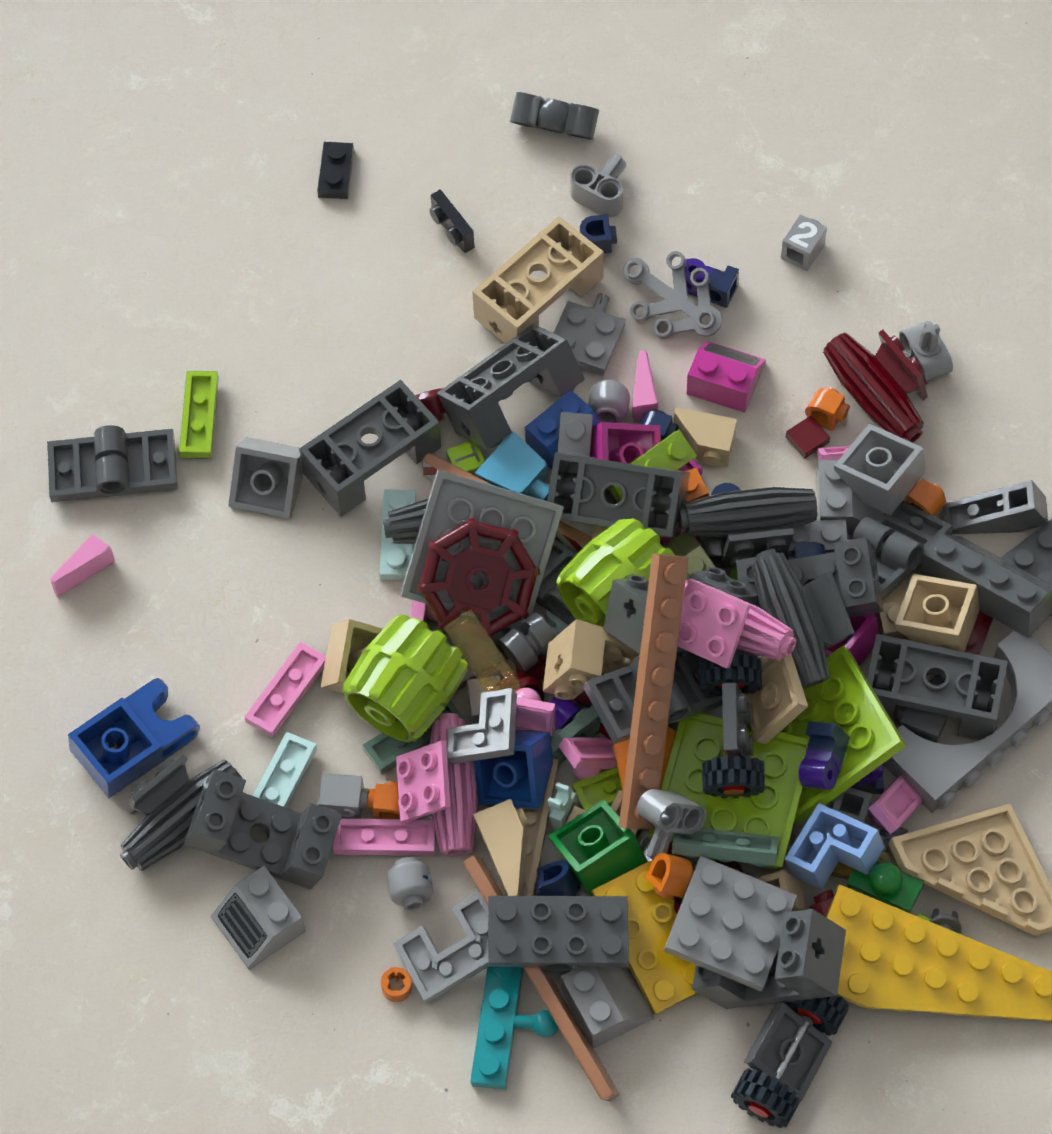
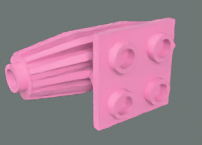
M694 579L685 581L678 647L725 668H730L736 649L778 661L792 654L796 645L793 629L753 604Z
M456 713L441 714L438 720L432 724L430 745L396 757L400 822L406 823L431 814L440 852L445 856H463L474 852L477 829L473 815L478 813L474 761L452 764L447 759L448 729L466 725L465 720L458 718Z

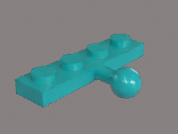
M524 967L487 968L470 1080L472 1087L507 1089L515 1028L534 1030L542 1038L552 1037L559 1030L549 1010L539 1011L535 1016L517 1014Z

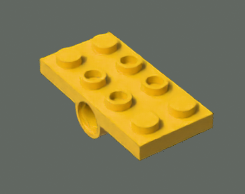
M651 860L593 889L591 893L593 896H627L629 965L627 968L631 969L655 1015L697 992L692 990L696 965L663 952L677 913L674 910V899H666L655 893V887L645 878L652 863Z

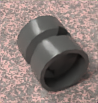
M534 612L520 623V630L512 629L498 640L506 655L522 673H526L539 663L540 655L547 656L548 643L556 637L549 624L537 612Z

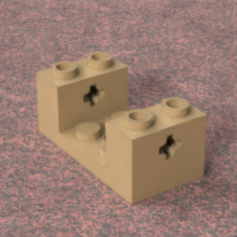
M558 216L472 291L474 318L502 342L508 343L533 324L539 326V315L568 289L571 288L583 297L603 279L604 252ZM534 271H543L547 274L542 279H534L530 276Z
M576 619L548 643L543 691L554 694L556 698L561 700H573L584 691L583 686L587 680L599 677L604 672L610 673L630 666L640 654L603 630L604 627Z

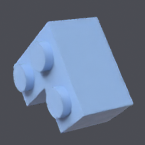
M818 803L785 857V861L794 877L822 890L838 862L868 875L885 846L878 829Z

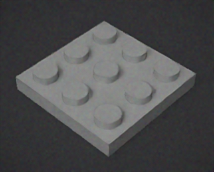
M700 856L663 952L762 991L780 944L784 913L792 911L797 895Z

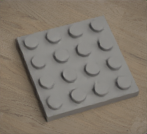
M437 469L400 596L427 604L422 593L417 592V584H420L429 551L428 543L431 540L439 539L466 523L467 519L474 518L477 522L508 530L512 528L519 532L518 537L536 567H539L540 575H537L527 611L529 617L535 605L564 507ZM478 535L479 546L497 550L501 541ZM468 537L446 550L454 556L460 550L468 548L470 546ZM509 549L503 555L512 571L520 569L521 566L511 549ZM440 557L434 581H444L449 562ZM478 571L476 575H471L470 581L474 583L475 589H479L481 584H487L488 579L483 577V571ZM514 579L509 598L515 602L518 598L522 579ZM447 590L436 591L446 610H450L455 604L448 595ZM505 604L496 607L487 614L489 622L510 609ZM463 610L460 612V614L479 619V614ZM522 618L508 627L520 630V623L525 619Z

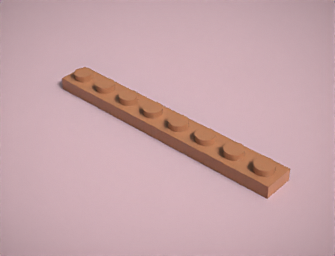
M652 554L619 826L626 829H655L652 823L639 816L637 804L640 797L646 791L651 789L660 790L688 557Z

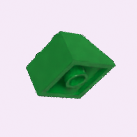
M604 799L548 835L550 842L562 860L569 864L577 881L588 896H593L591 893L593 889L648 862L634 833L630 829L619 826L620 817Z

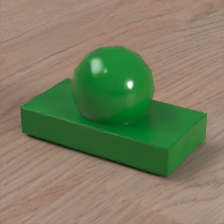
M876 861L868 875L854 869L847 882V888L908 913H911L924 887L923 881L901 872L893 863H880Z

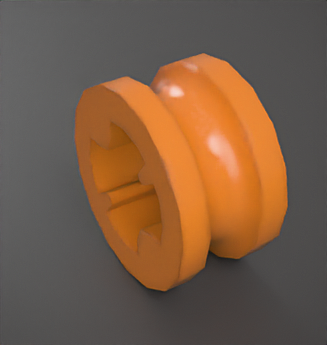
M394 967L384 972L381 978V988L385 998L392 1002H401L409 997L412 992L411 976L405 969ZM396 978V982H398L399 978L403 979V989L397 991V988H395V991H391L390 980Z

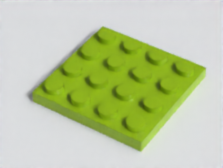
M844 645L827 657L830 679L819 685L803 689L808 707L784 728V732H782L809 739L810 737L805 733L808 721L834 723L850 736L840 774H838L835 786L830 790L803 787L795 818L797 825L812 815L818 803L822 805L828 804L907 746L850 650Z
M699 713L680 720L661 790L678 792L704 807L706 819L701 828L779 837L775 866L766 865L763 867L781 871L803 790L799 780V766L805 758L809 739L779 732L765 745L755 742L751 725H748V736L752 735L754 741V755L749 757L751 759L758 758L764 762L765 790L763 793H759V795H750V797H713L703 792L702 763L715 757L721 759L722 756H727L723 744V718ZM650 829V839L652 838L655 829Z

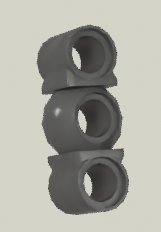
M516 92L510 122L526 127L541 128L555 133L565 132L567 135L593 140L600 110L585 105L569 104L556 99H544L541 96Z

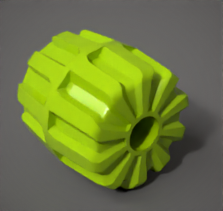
M633 518L621 519L591 540L561 571L556 581L557 588L563 602L575 619L604 627L613 580L626 579L629 575H639L645 577L649 583L652 554L674 555L670 548H664L660 544V536L652 529H645L640 521Z
M403 614L397 615L391 619L364 650L346 679L342 692L350 707L378 731L402 742H416L449 704L468 671V663L461 658L463 653L458 647L450 646L446 642L447 636L439 630H429L427 623L420 619L410 618Z

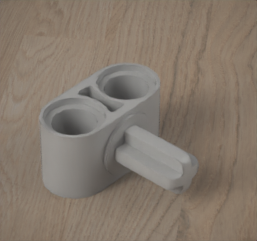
M617 155L611 156L601 171L587 164L574 167L570 173L572 199L600 215L608 214V217L618 215L623 208V186L617 178L626 168V162L621 156Z
M931 321L899 332V339L905 348V355L909 360L914 357L924 369L922 375L926 381L953 371L951 356L939 335L940 327L938 324L933 325Z
M651 789L640 797L637 804L639 816L655 826L647 849V856L651 859H654L659 853H667L673 834H694L701 829L706 819L704 807L678 792Z

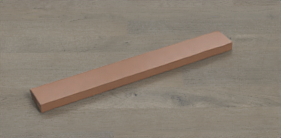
M472 855L464 861L465 868L487 905L488 896H504L482 858ZM524 967L599 1098L611 1101L618 1097L620 1093L549 972L543 971L541 967Z

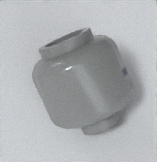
M600 381L591 388L588 405L594 410L600 422L622 423L626 419L629 410V391L618 381Z
M416 857L399 859L387 873L391 901L396 905L404 906L405 910H418L434 894L430 868Z

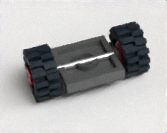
M735 653L730 668H725L703 658V661H700L701 690L704 693L709 692L710 695L719 694V696H722L724 751L727 756H722L721 759L715 757L702 763L703 792L706 795L713 797L721 796V798L759 795V793H763L765 790L764 762L758 758L751 759L749 757L754 755L753 736H748V723H753L752 703H747L746 695L748 693H756V691H760L762 688L761 659L754 655L749 656V654L745 653L738 655V653Z
M833 996L775 1003L744 1060V1063L753 1070H744L731 1094L733 1102L739 1104L738 1107L741 1110L748 1111V1115L756 1116L761 1122L766 1121L768 1125L786 1128L832 1044V1041L823 1035V1032L828 1036H831V1034L835 1035L849 1010V1005L845 1003V999Z

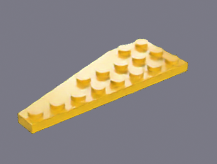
M839 885L826 915L828 919L846 929L837 997H843L846 1001L865 1009H888L902 1012L916 1011L943 1015L999 1017L1013 1020L1026 1019L1052 1022L1051 971L845 886Z

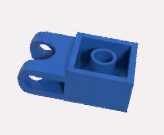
M160 678L153 679L125 699L123 697L68 734L69 750L108 798H111L189 744L199 733L200 725L191 715L185 714L172 721L162 720L156 716L155 712L168 698V686Z

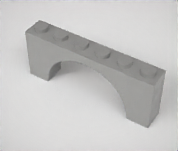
M1014 630L997 644L994 658L1008 661L1006 677L1012 691L1013 706L1007 720L994 733L976 742L962 745H947L926 740L911 732L904 725L897 729L907 746L882 765L896 779L902 775L923 800L922 804L931 813L940 806L942 808L948 807L956 799L957 791L964 785L967 788L971 787L980 778V772L989 765L992 768L997 765L1005 756L1004 751L1011 745L1014 747L1019 746L1027 738L1028 730L1034 725L1037 727L1042 726L1051 717L1052 654L1032 635L1028 638Z

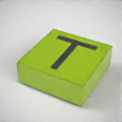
M471 441L446 449L449 463L472 475L485 462L478 445Z

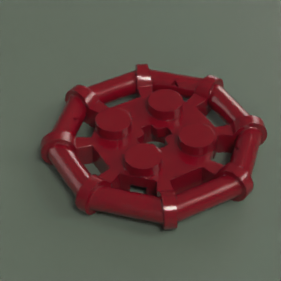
M469 518L466 523L439 539L431 540L428 543L429 551L420 584H417V592L422 593L441 630L445 631L448 629L483 638V641H488L491 636L518 620L528 617L529 613L527 611L537 575H540V569L533 563L518 537L519 532L514 528L508 530ZM478 535L501 541L497 550L479 546ZM468 537L470 542L468 548L460 550L454 556L446 550ZM509 549H511L521 566L520 569L512 571L503 555ZM440 557L449 562L444 581H434ZM478 571H483V577L488 579L487 584H481L479 589H475L474 583L470 581L471 575H476ZM514 579H522L518 598L515 602L509 598ZM446 589L455 605L448 612L436 591ZM505 604L510 609L489 622L487 614L496 607ZM461 610L479 614V624L458 619L457 617Z

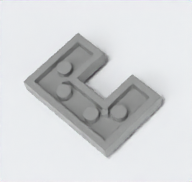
M479 891L452 907L467 935L464 939L439 953L427 929L422 925L393 943L421 997L427 1004L488 968V905Z

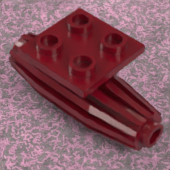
M884 330L878 333L881 345L876 355H873L845 332L832 338L826 344L827 346L824 347L823 353L841 385L880 428L912 443L917 441L923 434L921 429L924 427V422L907 393L916 392L923 401L928 398L925 385L928 383L922 375L924 369L914 357L909 360L903 353L905 348L901 341L895 335L889 337Z

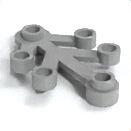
M673 251L666 258L667 265L672 269L674 289L652 275L648 265L643 260L632 258L625 263L623 274L629 282L635 285L643 283L666 299V301L645 304L642 301L633 303L630 308V314L635 320L642 322L652 316L683 311L690 316V318L673 322L666 318L658 319L654 324V331L659 337L669 338L672 334L695 330L702 336H712L720 330L723 319L720 311L711 306L709 292L710 274L703 268H696L691 272L690 280L697 287L698 306L689 301L685 275L687 260L681 252ZM675 257H681L680 264L672 266V260ZM639 265V271L636 274H630L631 267ZM700 273H704V281L701 283H697V275ZM639 307H644V314L636 316V310ZM710 315V323L703 325L701 322L702 318ZM667 323L669 325L668 331L660 333V326Z

